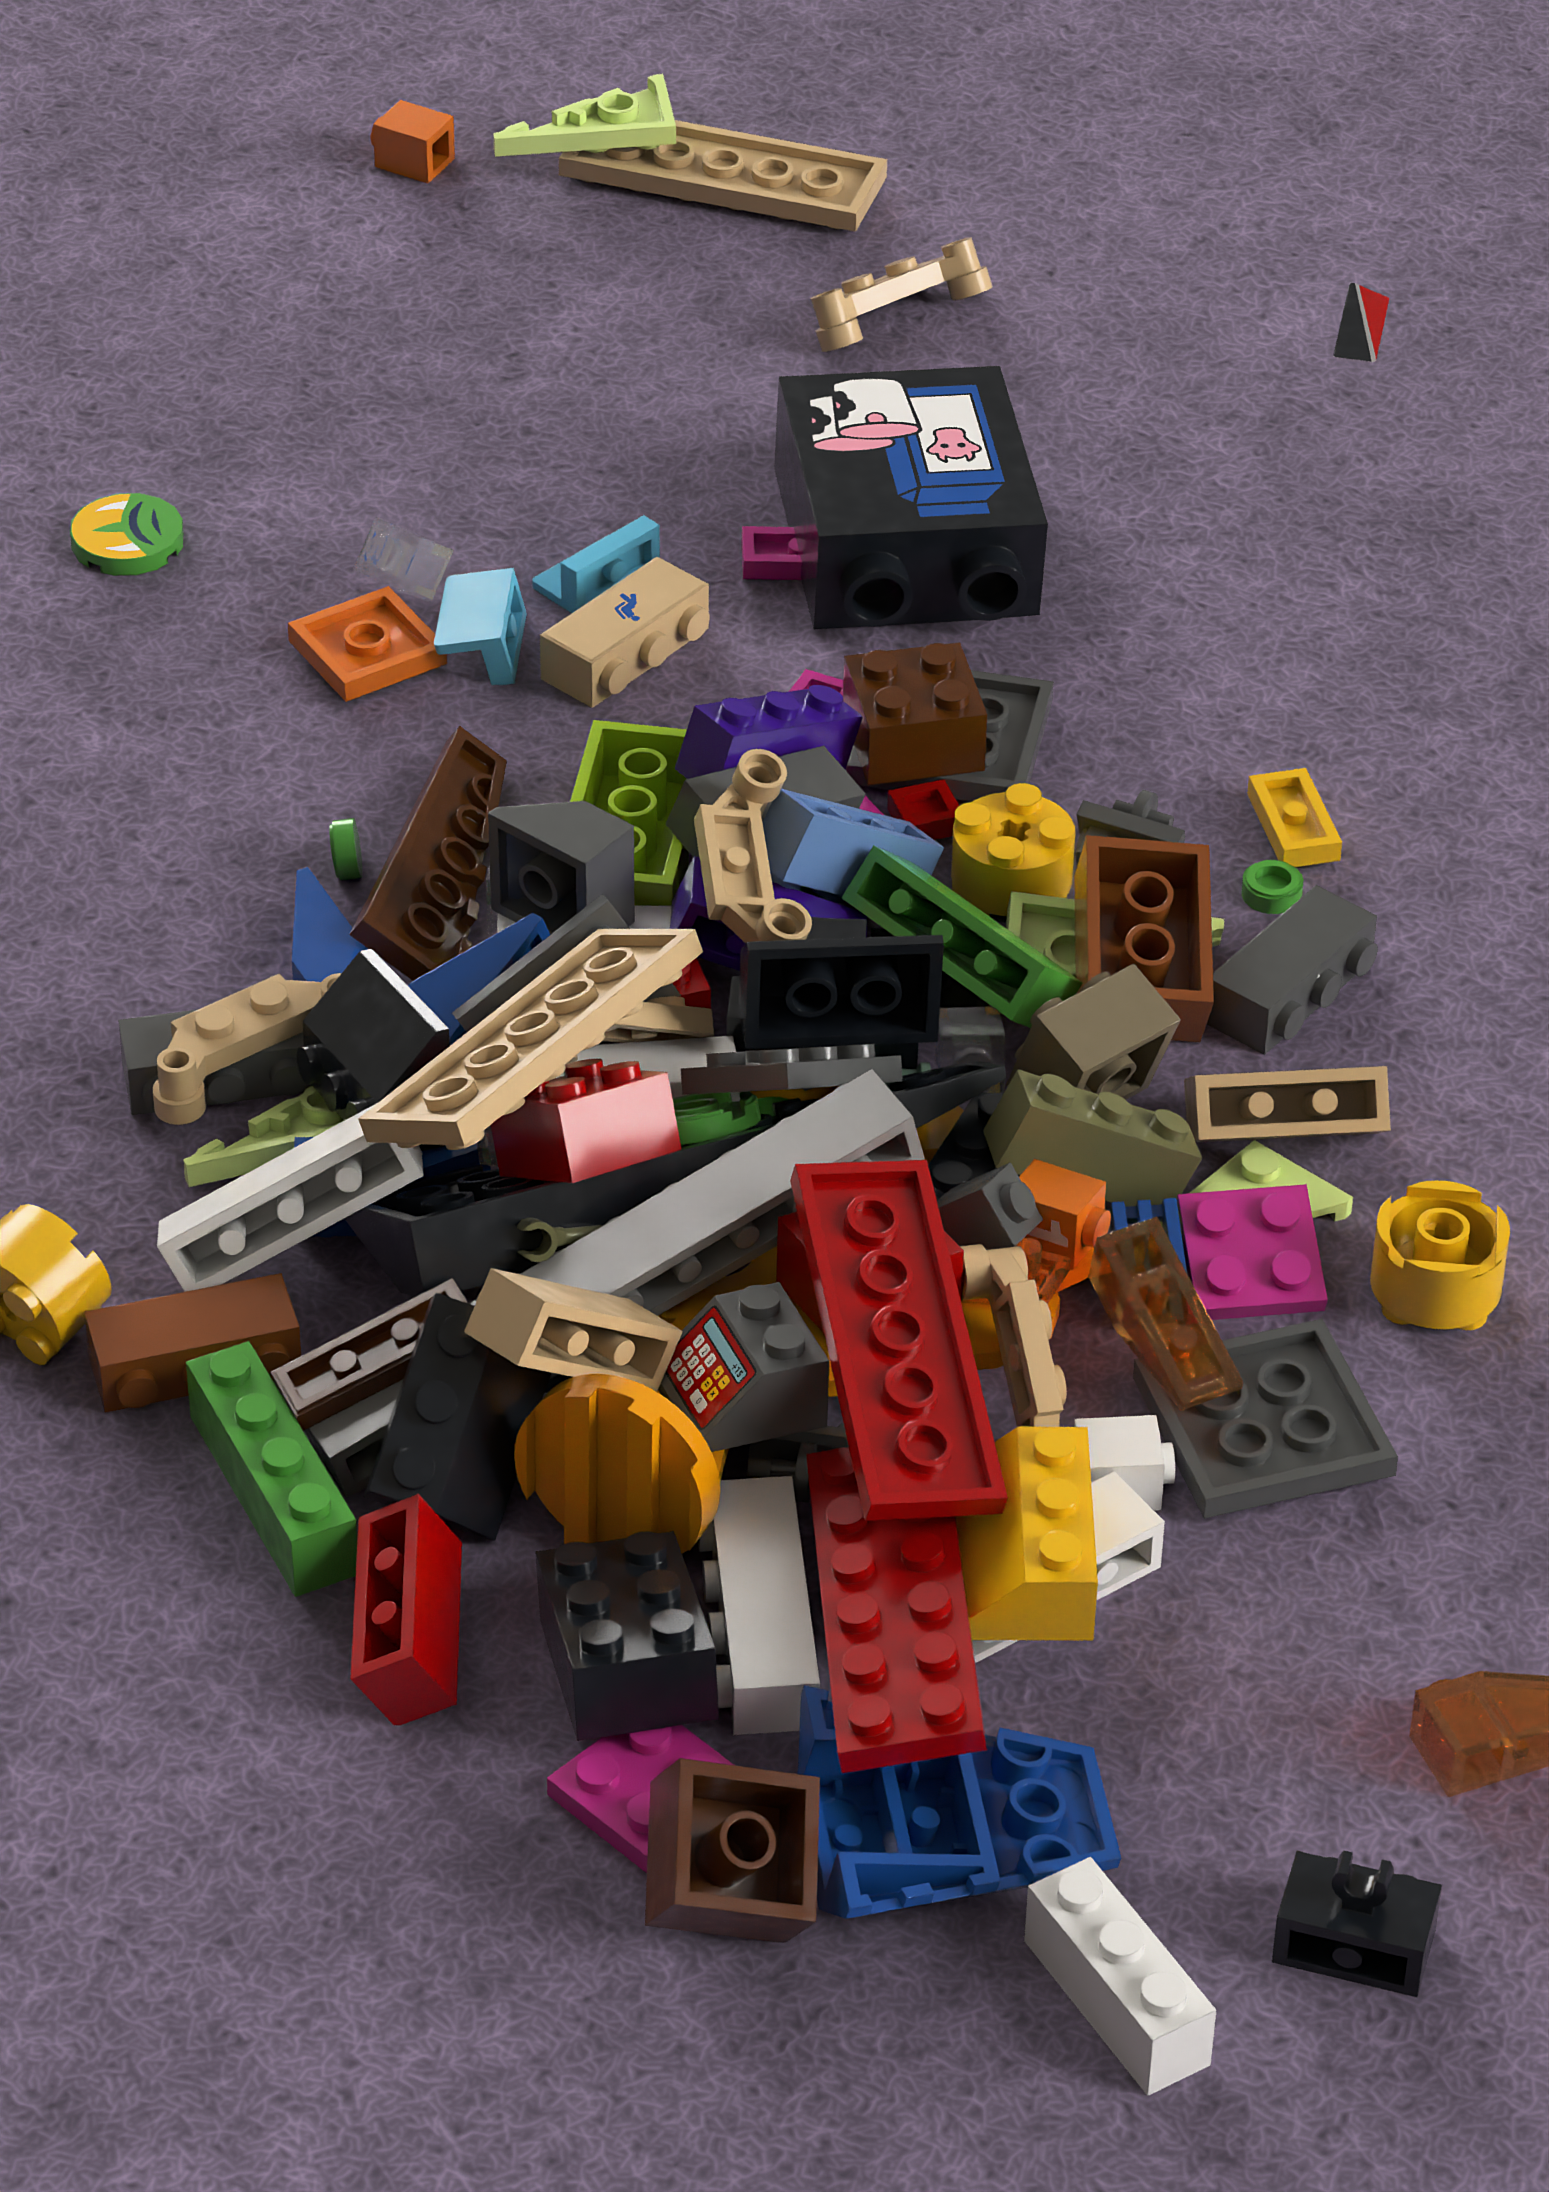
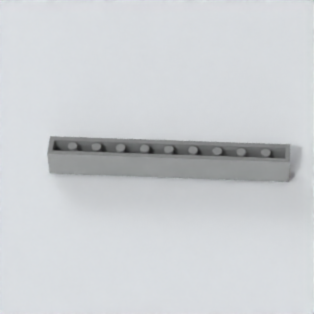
M871 1069L849 1083L837 1087L830 1094L794 1115L782 1119L775 1126L741 1146L724 1153L717 1160L681 1181L669 1185L662 1192L626 1213L614 1217L602 1227L566 1248L556 1251L548 1260L536 1264L520 1275L627 1298L659 1316L777 1246L778 1217L797 1211L790 1182L795 1164L924 1160L925 1157L913 1116L874 1070ZM477 1299L469 1304L475 1306ZM551 1373L550 1379L557 1376L558 1374ZM403 1380L305 1430L314 1450L347 1497L367 1487Z

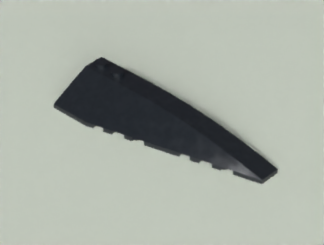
M974 1060L903 1075L901 1082H893L894 1091L892 1093L913 1116L915 1126L918 1128L1006 1079L1005 1066ZM799 1098L772 1103L774 1116L760 1114L761 1120L744 1131L712 1140L681 1145L682 1150L575 1183L500 1176L499 1169L483 1171V1167L477 1165L413 1181L344 1219L400 1293L417 1297L453 1278L466 1298L465 1290L484 1285L491 1268L521 1274L540 1263L530 1261L517 1252L519 1250H535L540 1246L543 1238L540 1229L532 1231L518 1229L517 1225L522 1219L529 1217L537 1218L551 1227L603 1226L614 1217L626 1213L662 1192L669 1185L681 1181L717 1160L724 1153L741 1146L775 1126L782 1119L794 1115L819 1099L801 1101ZM565 1245L564 1247H557L556 1251L564 1249L569 1245Z

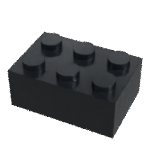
M643 1531L622 1539L589 1544L585 1542H569L555 1549L535 1551L540 1621L577 1741L719 1719L715 1646L674 1531L662 1533Z

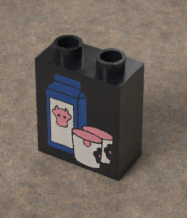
M1000 366L779 377L774 470L788 527H794L795 538L802 561L801 580L813 629L881 627L886 625L972 620L993 621L1002 618L1040 615L1048 523Z

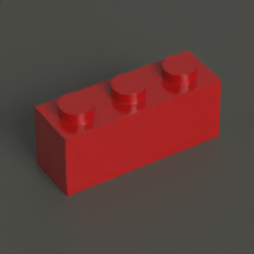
M419 1494L360 1516L358 1521L350 1679L393 1725H403L457 1705L462 1542Z

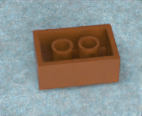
M1086 835L1074 876L1076 978L1083 982L1077 993L1096 975L1106 971L1113 975L1135 964L1181 1019L1171 1040L1201 1042L1214 1004L1209 845Z

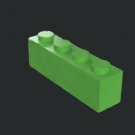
M873 845L842 896V899L894 936L943 935L942 971L1007 1018L1026 1027H1032L1030 1019L1035 1011L1044 1003L1056 997L1064 1001L1076 995L1083 984L1079 979L922 868Z
M250 1341L186 1361L190 1417L293 1595L297 1597L356 1576V1518Z

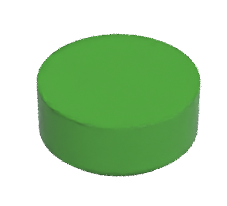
M355 818L333 820L329 826L336 877L340 878L341 881L362 878V855Z
M1278 860L1260 861L1249 866L1243 874L1242 898L1249 907L1259 912L1268 914L1284 913L1302 897L1303 876L1299 870L1286 862Z

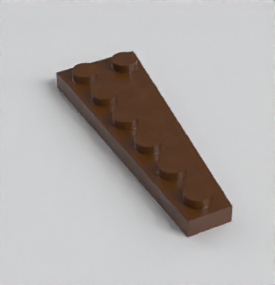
M461 726L447 739L349 934L368 949H373L380 958L412 981L472 948V942L468 940L470 927L477 920L480 904L475 902L477 889L484 882L487 866L482 863L485 850L489 847L488 813L499 807L507 760Z

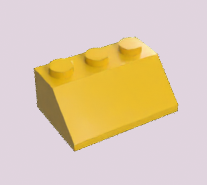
M1016 1427L995 1441L1008 1496L1003 1513L956 1516L972 1640L1093 1641L1098 1578L1088 1427Z

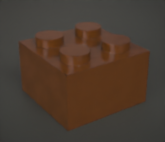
M960 642L949 644L933 643L923 647L889 651L874 650L864 654L844 656L843 701L863 716L854 746L868 785L985 771L987 712Z
M679 1758L650 1781L645 1926L786 1943L816 1922L820 1777Z

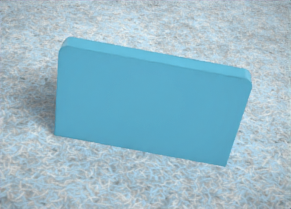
M644 515L535 576L532 579L533 589L567 611L575 612L655 557L660 558V525Z
M514 568L447 577L434 638L436 653L443 655L481 650L491 685L515 684L527 612Z

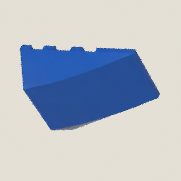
M803 1686L800 1703L798 1774L820 1777L817 1903L819 1910L849 1919L912 1906L1028 1888L1029 1885L1089 1857L1095 1861L1102 1871L1118 1868L1121 1854L1094 1747L1000 1727L996 1737L985 1735L987 1746L985 1751L842 1773L837 1753L832 1701H828L829 1690Z

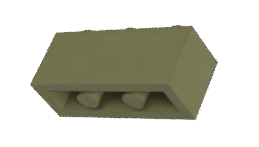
M1017 1069L983 1130L996 1168L1011 1162L1016 1173L1021 1175L1034 1159L1041 1160L1105 1181V1201H1124L1125 1207L1136 1206L1137 1200H1150L1151 1205H1160L1163 1199H1177V1195L1182 1194L1202 1160L1188 1122L1172 1111L1158 1109L1154 1112L1129 1104L1124 1098L1111 1092L1103 1091L1096 1094L1074 1087L1065 1079L1053 1074L1038 1076Z

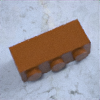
M282 1273L84 1312L89 1360L105 1412L125 1408H140L150 1403L189 1396L186 1361L250 1341L273 1381L271 1371L302 1356L300 1327Z

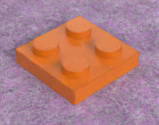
M389 586L288 622L289 642L345 702L447 664V654L438 655L434 646L435 633Z

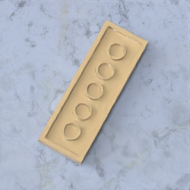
M675 120L676 144L660 145L654 149H640L637 147L612 148L601 153H591L585 150L562 152L559 157V176L855 232L887 178V159Z
M597 929L359 1117L358 1120L366 1141L397 1143V1146L400 1148H411L421 1144L445 1145L449 1150L467 1148L479 1142L484 1137V1130L501 1116L512 1113L522 1107L525 1103V1096L541 1083L560 1076L565 1071V1064L582 1050L589 1049L602 1042L605 1038V1031L620 1019L640 1011L644 1006L643 1001L658 988L678 980L682 976V969L703 953L696 930Z

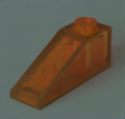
M1156 1216L1097 1237L1088 1277L1116 1332L1180 1411L1242 1389L1244 1382L1158 1217Z
M1478 1671L1455 1679H1442L1428 1687L1415 1690L1409 1737L1447 1797L1549 1766V1676Z

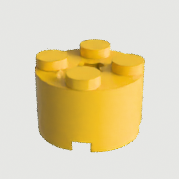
M1027 783L1013 784L1007 788L1006 792L989 794L970 803L958 806L955 810L953 825L952 890L989 917L990 913L1007 916V906L1011 891L1067 898L1073 880L1075 825L1071 817L1062 807L1042 797L1039 788Z
M1424 1181L1407 1186L1406 1195L1392 1203L1390 1196L1381 1205L1378 1212L1370 1275L1371 1288L1376 1299L1382 1305V1314L1391 1322L1400 1325L1413 1324L1431 1329L1459 1328L1462 1330H1475L1482 1327L1486 1323L1488 1315L1499 1303L1502 1294L1510 1237L1509 1221L1503 1210L1497 1205V1211H1493L1489 1206L1481 1202L1482 1193L1470 1186L1450 1181Z
M25 1204L20 1205L14 1212L11 1210L0 1219V1334L3 1333L16 1340L18 1348L30 1361L38 1365H45L85 1325L84 1312L101 1308L102 1304L110 1297L112 1287L108 1272L94 1250L84 1258L71 1243L78 1233L70 1225L43 1208Z

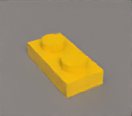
M1306 768L1249 776L1247 795L1278 861L1286 862L1294 867L1340 861L1342 841Z

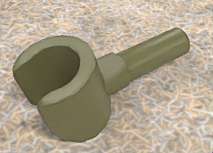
M525 1218L518 1223L517 1228L522 1231L540 1229L543 1236L542 1243L535 1250H519L517 1252L530 1261H546L553 1256L557 1247L572 1244L602 1226L551 1227L537 1218Z

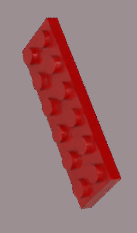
M927 1160L795 1164L790 1182L865 1521L1002 1514L1008 1496Z
M849 1447L806 1454L836 1744L841 1772L848 1773L987 1750L956 1516L865 1521Z

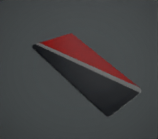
M1356 283L1349 284L1333 354L1334 357L1369 362L1376 361L1389 303L1388 297Z

